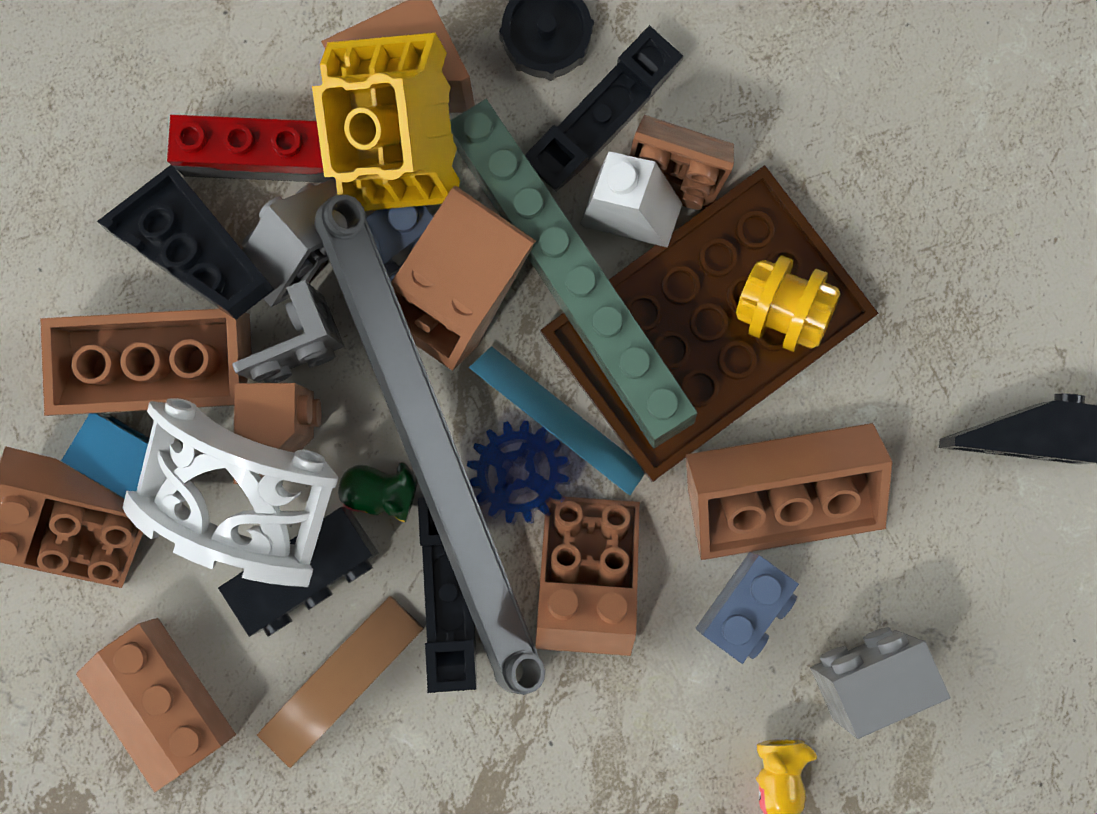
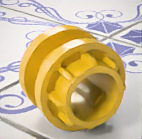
M781 255L776 263L767 260L757 261L746 281L737 305L736 315L738 320L749 324L748 334L759 339L763 337L768 327L786 334L783 348L795 352L799 344L810 349L818 347L841 295L837 287L825 283L828 273L815 269L808 281L790 274L793 259Z

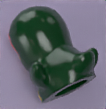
M403 462L398 464L396 474L392 475L367 465H356L344 472L339 483L338 495L341 503L351 511L376 516L385 511L388 515L395 516L400 522L406 523L414 501L418 481L412 470Z

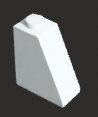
M609 151L595 180L580 224L583 227L668 248L682 202L655 161Z

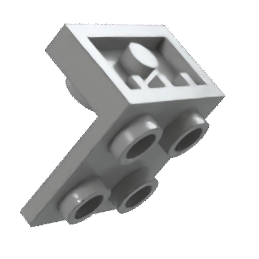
M306 280L286 287L292 302L285 305L294 328L297 331L303 330L304 334L234 362L232 366L235 373L257 382L278 383L292 376L290 369L308 363L309 367H315L336 357L334 351L345 346L325 297Z

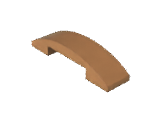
M389 596L286 702L257 736L291 768L418 636L424 627L392 596Z

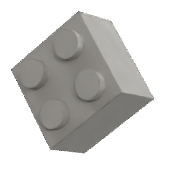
M890 627L881 628L863 637L865 643L851 650H848L846 646L832 649L820 656L821 663L810 667L832 719L857 739L951 698L926 642L897 630L892 631Z

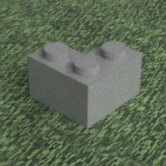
M335 178L316 186L313 183H309L302 187L295 195L285 199L279 196L270 200L260 210L259 216L261 219L255 230L249 233L243 240V252L275 289L263 298L270 307L290 298L286 287L303 280L309 283L320 264L329 260L321 237L316 231L314 221L319 207L327 199L338 195ZM332 210V216L336 224L347 229L345 217L340 212Z

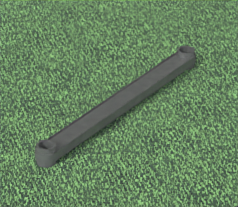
M335 195L327 199L317 210L314 221L316 231L321 237L486 651L495 680L507 692L522 695L532 693L541 687L544 681V664L538 656L365 218L364 208L352 196ZM332 210L340 212L345 217L347 229L336 224L332 216ZM521 662L523 674L517 682L515 673L518 664Z

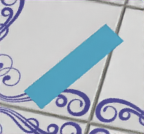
M491 346L468 367L628 495L632 494L645 474L635 459Z

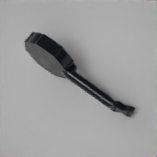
M509 0L503 14L501 28L499 29V39L503 43L507 56L515 65L517 71L552 81L556 77L569 73L577 66L583 65L590 45L591 34L593 33L594 20L591 19L590 12L583 0Z

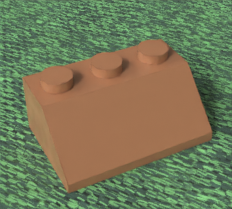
M158 618L138 623L98 651L76 673L154 792L182 775L236 736V733Z

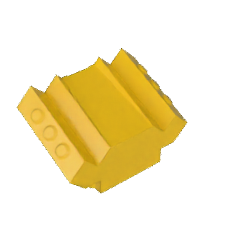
M436 32L327 42L320 62L322 85L312 86L324 177H334L336 179L337 194L356 198L363 206L364 211L442 204L454 186L459 188L460 179L452 167L457 146L451 133L448 103L451 87L442 73L447 52Z

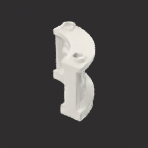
M170 398L166 400V403L150 401L147 412L154 422L137 491H126L122 507L132 523L150 539L157 538L160 534L174 542L173 553L207 568L213 569L216 561L243 568L242 578L269 584L308 587L313 568L310 565L332 488H336L338 476L327 464L325 458L313 451L297 450L294 453L244 438L215 423L194 403L184 399ZM226 468L240 485L254 510L237 513L217 526L209 522V513L205 500L190 480L204 472ZM283 480L312 485L304 511L280 510L279 506L291 502L302 493V491L296 493L286 491L282 486ZM187 501V503L190 506V509L187 508L182 502ZM301 522L296 543L292 545L290 544L286 524ZM241 524H260V526L256 525L247 530L251 537L238 533V526Z

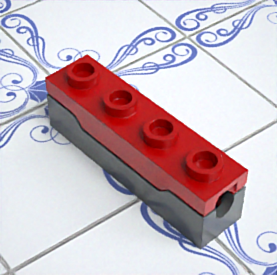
M170 114L167 162L184 177L323 183L334 178L324 177L317 121Z

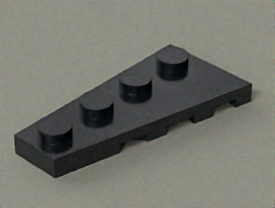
M172 165L168 166L97 221L111 235L235 320L275 290Z

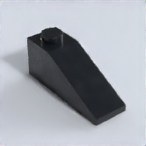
M1055 394L1054 401L1034 404L940 438L939 448L1077 465L1097 463V405L1085 404V396Z

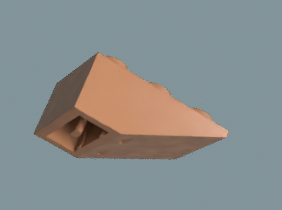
M644 115L635 133L629 156L655 161L682 202V206L700 210L702 206L708 207L714 203L730 175L734 165V144Z
M457 186L451 189L391 282L416 346L452 371L477 348L536 242L529 235Z
M5 446L0 460V563L122 588L143 532L132 523L122 508L124 498L56 458Z
M546 495L536 649L631 656L637 626L640 502Z

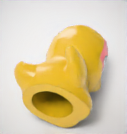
M767 740L758 743L757 753L763 759L764 768L760 770L759 775L756 777V781L759 783L760 809L764 814H801L806 803V792L801 772L808 762L817 759L816 752L802 740Z

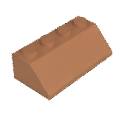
M220 309L40 318L44 416L147 411L150 401L166 403V400L170 398L190 401L198 408L234 406L235 383L248 382V378L236 374L232 366L234 362L252 355L250 314L246 312L237 320Z
M873 423L686 454L687 486L701 560L886 529L892 460Z

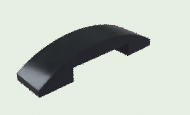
M649 25L618 57L617 65L558 126L553 125L525 154V157L538 176L556 192L591 162L631 121L676 69L684 56Z
M418 498L419 537L423 555L427 643H425L427 693L476 690L475 624L425 498Z

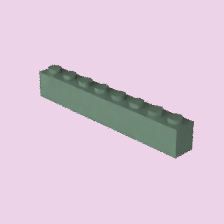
M484 99L450 120L451 133L453 134V140L457 146L458 153L499 215L536 240L527 258L653 449L694 424L697 411L488 100Z

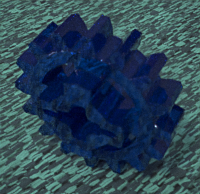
M509 421L503 424L504 434L500 436L491 429L486 431L490 441L487 446L478 443L474 444L473 448L481 456L479 461H467L466 466L477 472V477L471 478L469 481L472 489H481L482 491L476 496L479 506L489 502L492 503L488 511L489 516L496 519L502 511H505L506 523L514 525L518 514H522L528 524H533L534 511L540 510L548 517L552 513L547 503L551 499L557 502H563L565 499L557 491L558 485L570 484L571 479L560 473V469L570 465V461L565 456L556 457L555 454L560 451L562 444L558 439L547 444L546 440L549 431L543 426L535 434H532L529 421H523L519 431H515ZM523 442L518 450L506 453L500 451L509 444ZM543 452L549 462V480L541 476L538 464L542 459L541 455ZM525 463L524 468L529 473L528 478L525 481L517 478L513 482L514 477L509 473L510 468L513 465L520 468ZM490 466L496 469L499 481L494 488L495 492H493L489 483L488 473ZM531 492L538 495V497L527 503L512 504L519 495Z

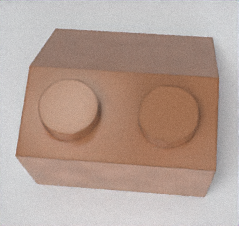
M235 383V434L273 448L294 453L297 450H302L314 438V427H320L322 418L320 399H314V391L296 383ZM233 477V484H238Z

